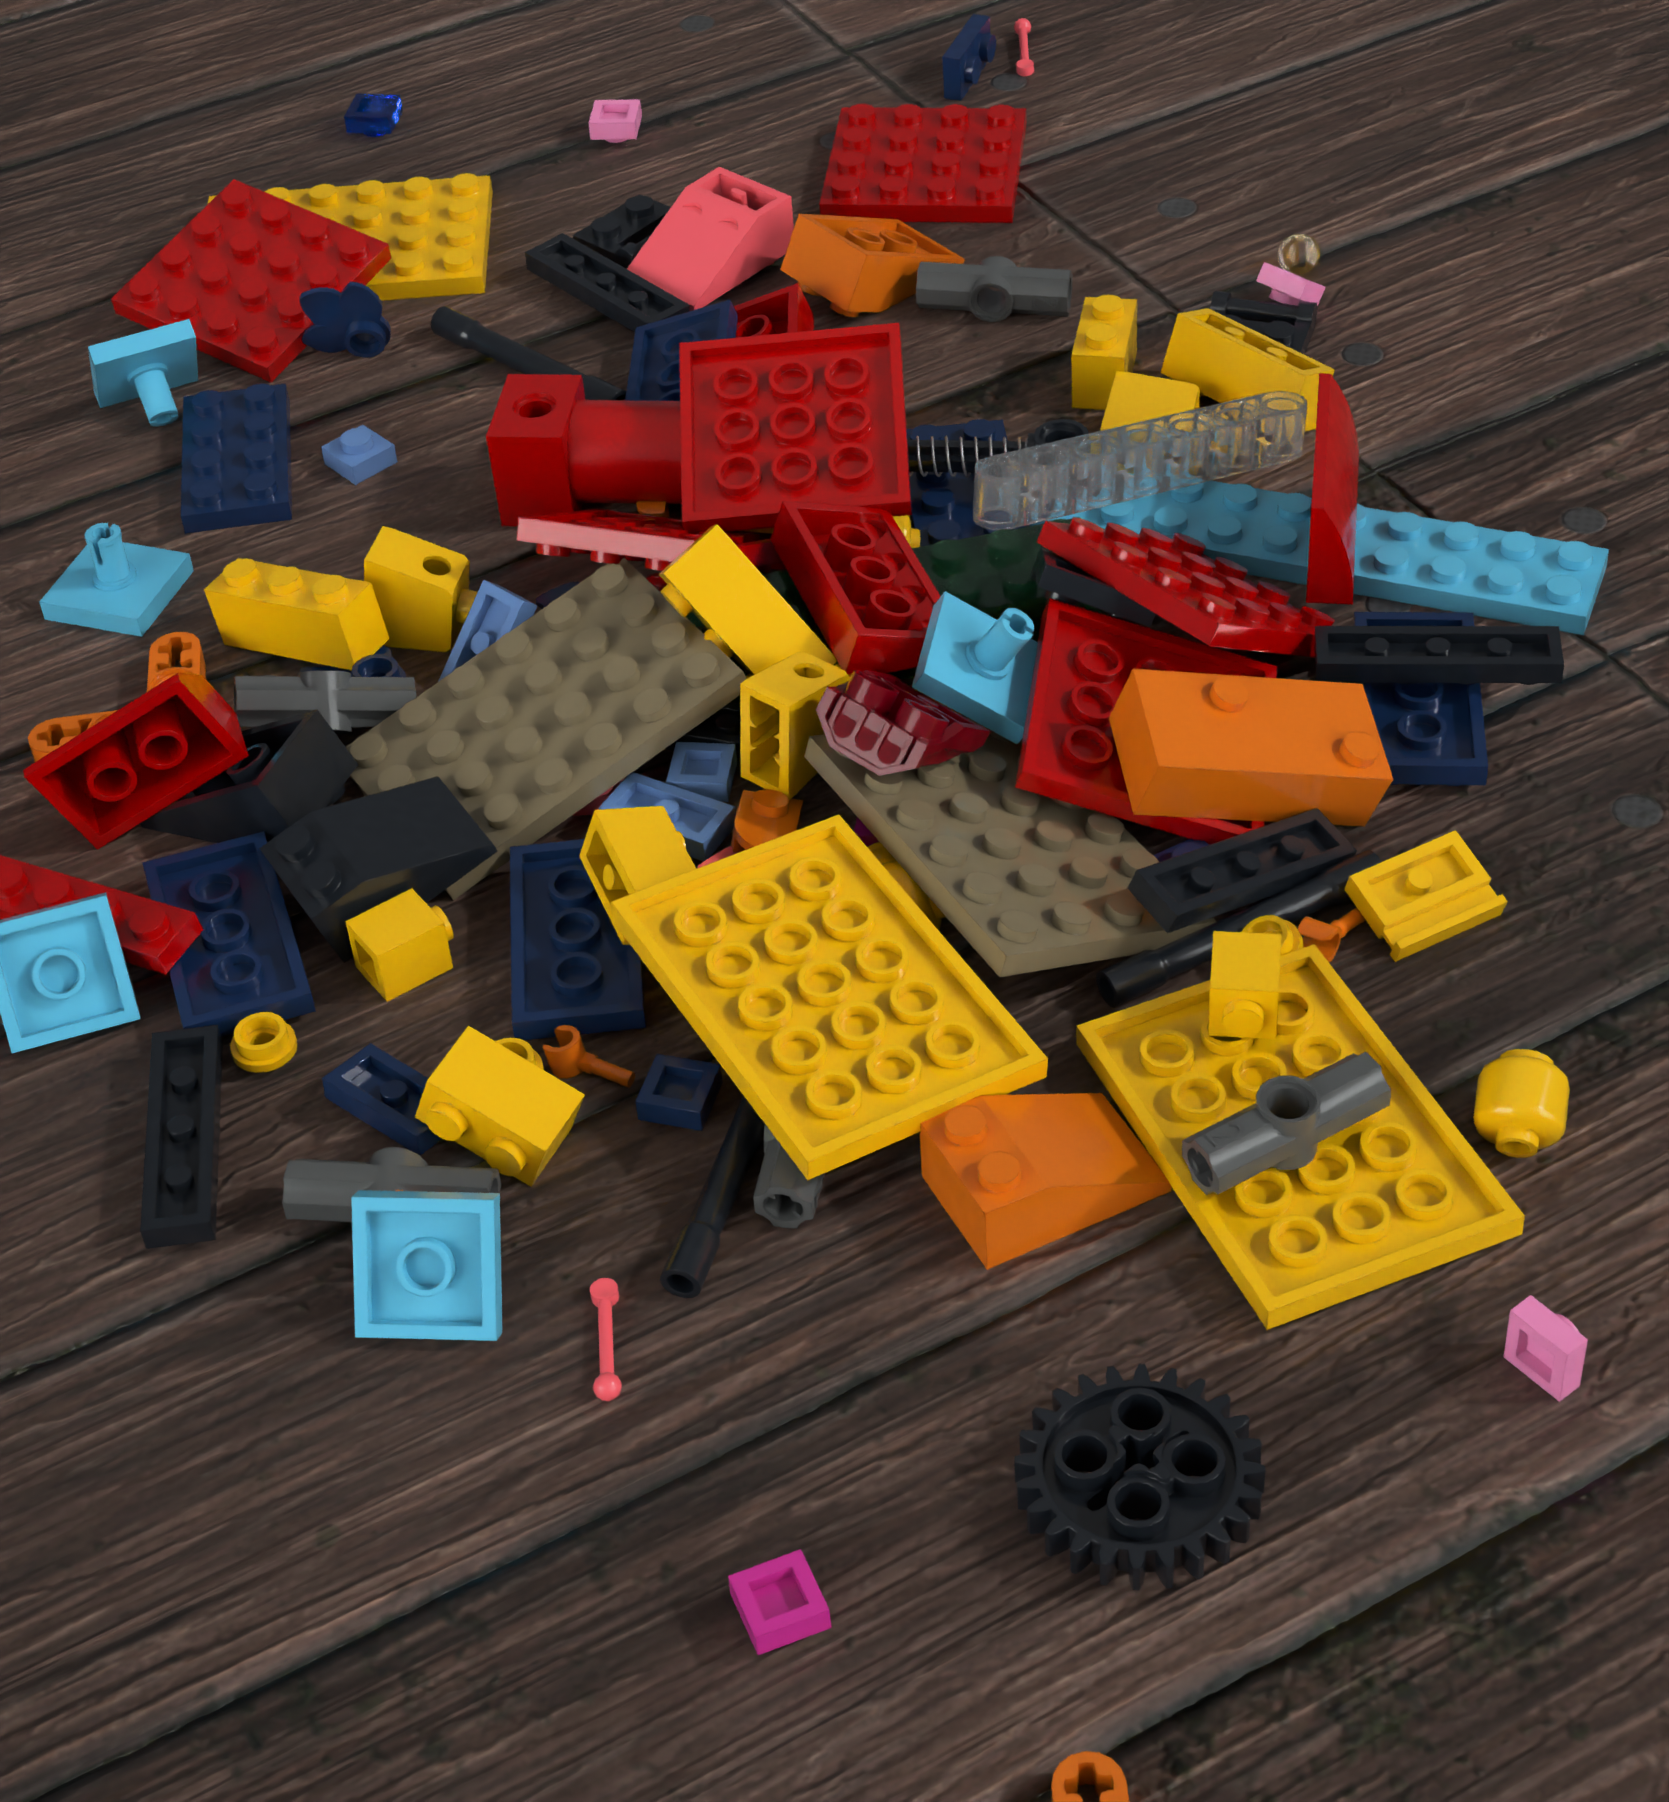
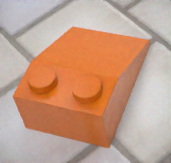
M798 214L780 270L797 280L803 292L814 296H823L831 301L830 308L833 311L848 317H858L859 312L881 313L916 294L917 272L920 262L964 264L965 259L898 219Z
M1103 1093L980 1095L921 1123L919 1137L922 1177L987 1270L1172 1191L1169 1181L1154 1159Z

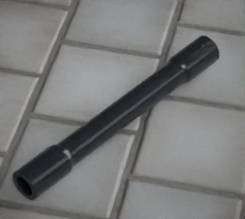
M442 306L433 314L431 319L433 333L465 349H473L523 374L582 375L586 400H625L626 398L625 390L596 376L585 375L482 326L479 321L450 307Z
M1363 851L1320 871L1312 879L1158 949L1145 950L1103 969L1096 975L1099 992L1105 1002L1110 1007L1115 1008L1163 986L1169 979L1212 960L1213 931L1242 932L1249 922L1264 915H1275L1293 923L1327 906L1342 904L1350 900V897L1344 890L1349 877L1381 863V860L1373 851Z
M744 1095L689 1221L680 1230L660 1276L662 1286L675 1296L694 1298L699 1295L719 1249L722 1230L764 1134L765 1123Z

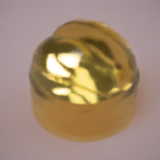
M1300 233L1288 236L1281 242L1278 248L1279 264L1284 270L1296 275L1312 271L1320 259L1318 243L1307 234ZM1298 241H1305V266L1298 267Z

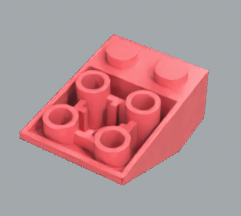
M717 167L685 187L630 263L627 270L689 304L690 311L706 307L712 301L739 286L743 281L765 267L772 265L786 254L794 229L791 196L722 167Z

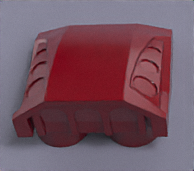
M854 670L848 682L835 687H827L816 708L829 747L878 776L940 764L961 753H972L984 745L990 733L989 730L971 722L912 688L894 675L870 670Z

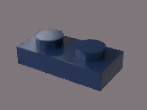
M972 14L943 55L944 99L962 101L973 84H977L980 73L986 64L992 62L996 51V37L990 34V16Z
M370 1043L322 1078L326 1099L419 1156L442 1140L425 1123L415 1118L428 1077Z

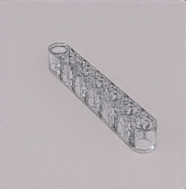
M1267 392L980 459L975 463L973 521L977 525L991 530L1013 529L1296 460L1301 457L1303 452L1307 400L1303 396L1292 392Z

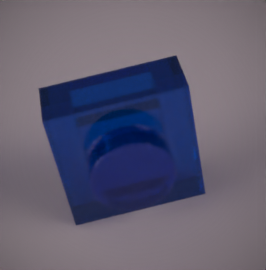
M356 93L344 115L347 133H364L369 137L391 134L403 112L400 95Z

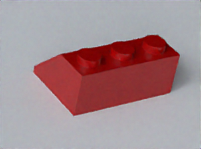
M176 673L23 770L24 778L98 850L243 760L249 754L237 714L203 675Z

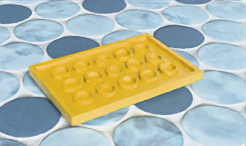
M464 173L446 179L430 180L426 177H414L405 182L382 183L376 180H369L359 185L335 187L332 184H319L310 189L288 190L283 187H275L264 191L388 243L392 259L366 284L367 287L378 295L381 301L485 293L493 195L490 175L476 176ZM215 195V196H209L208 204H209L217 195Z
M839 814L611 901L613 923L807 1180L921 1132L922 1122L977 1096L1007 1095L1047 1077V1056Z
M1315 944L1281 955L1276 1039L1208 1036L1210 980L1076 1025L1077 1046L1267 1330L1520 1236L1523 1233L1525 1215ZM1367 1052L1381 1066L1385 1081L1391 1088L1390 1105L1318 1142L1315 1157L1306 1166L1295 1170H1279L1270 1167L1220 1194L1212 1192L1206 1195L1192 1180L1190 1170L1182 1157V1140L1255 1104L1256 1094L1260 1086L1267 1080L1278 1076H1296L1304 1079L1353 1053L1360 1055Z

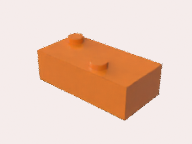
M1132 669L1109 716L1134 815L1278 822L1313 809H1319L1333 825L1365 827L1393 781L1363 684Z

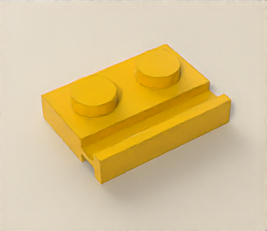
M1456 830L1351 875L1344 889L1378 939L1384 938L1392 949L1390 956L1394 962L1500 916L1508 902L1503 894L1497 896L1489 885L1491 881L1490 876Z

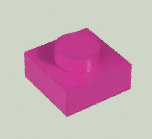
M801 1549L728 1576L731 1597L757 1655L832 1628L829 1607Z

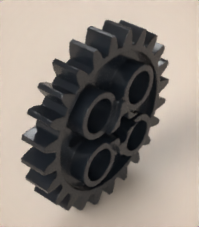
M1138 1364L1133 1380L1123 1381L1120 1373L1114 1366H1107L1106 1384L1097 1386L1085 1374L1078 1375V1395L1074 1397L1062 1389L1055 1388L1052 1391L1053 1411L1035 1407L1032 1410L1033 1430H1021L1019 1434L1020 1454L1014 1456L1018 1509L1027 1510V1530L1029 1534L1045 1533V1553L1049 1557L1070 1549V1572L1074 1574L1084 1570L1091 1562L1100 1565L1101 1585L1107 1586L1118 1570L1128 1572L1133 1590H1140L1146 1572H1156L1166 1589L1173 1588L1174 1568L1183 1566L1197 1580L1203 1578L1204 1555L1206 1554L1220 1563H1228L1230 1561V1542L1246 1544L1249 1540L1250 1520L1260 1519L1262 1493H1264L1265 1465L1261 1464L1262 1444L1260 1439L1249 1438V1417L1247 1415L1230 1417L1231 1397L1227 1394L1207 1402L1205 1400L1206 1380L1202 1378L1191 1383L1186 1389L1177 1387V1370L1174 1368H1170L1160 1382L1150 1381L1145 1364ZM1133 1518H1141V1519H1146V1520L1135 1521V1520H1131V1519H1133Z

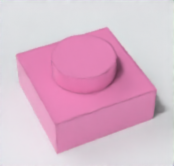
M640 99L595 100L589 120L590 139L606 140L610 143H621L628 139H636L642 118Z
M1266 262L1263 263L1256 280L1272 288L1269 298L1282 304L1297 306L1301 300L1316 302L1318 306L1326 288Z
M1530 1295L1510 1310L1503 1357L1560 1402L1580 1387L1588 1339L1579 1333L1576 1326L1568 1318L1552 1312Z

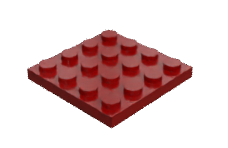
M869 104L842 107L820 198V215L898 219L901 222L1012 223L1027 125L1026 108H1013L1003 104L994 105L990 108H967L959 104H951L943 108H921L914 104H903L896 108L873 107Z
M233 179L111 298L116 314L150 329L190 319L196 336L197 350L272 383L308 346L302 342L304 332L314 323L303 311L299 302L300 295L308 290L319 287L332 288L341 293L349 282H357L366 286L392 258L388 243Z
M900 323L679 343L682 524L684 529L689 530V534L707 531L711 526L717 524L724 532L775 527L782 501L872 507L889 510L892 517L912 515Z
M592 509L518 517L516 541L537 543V554L570 557L571 553L590 554V561L608 564H619L624 557L629 561H645V568L663 571L706 531H698V534H689V530L683 528L682 519L608 509ZM747 531L725 532L760 572L769 573L770 569H786L771 542L772 534Z
M1073 517L1070 524L1045 521L1037 539L1038 544L1103 583L1115 588L1118 592L1208 646L1314 657L1315 626H1333L1335 622L1332 617L1316 609L1303 606L1300 610L1289 604L1288 601L1291 595L1275 585L1259 581L1257 585L1246 579L1245 576L1248 570L1240 564L1222 557H1216L1215 560L1203 554L1206 548L1203 543L1184 534L1174 533L1173 538L1170 539L1157 531L1141 528L1138 535L1134 531L1115 523H1107L1106 528L1103 529L1092 522Z
M1049 598L1041 619L1015 788L1192 840L1206 841L1210 845L1263 827L1264 821L1134 815L1109 716L1132 669L1276 678L1277 666Z

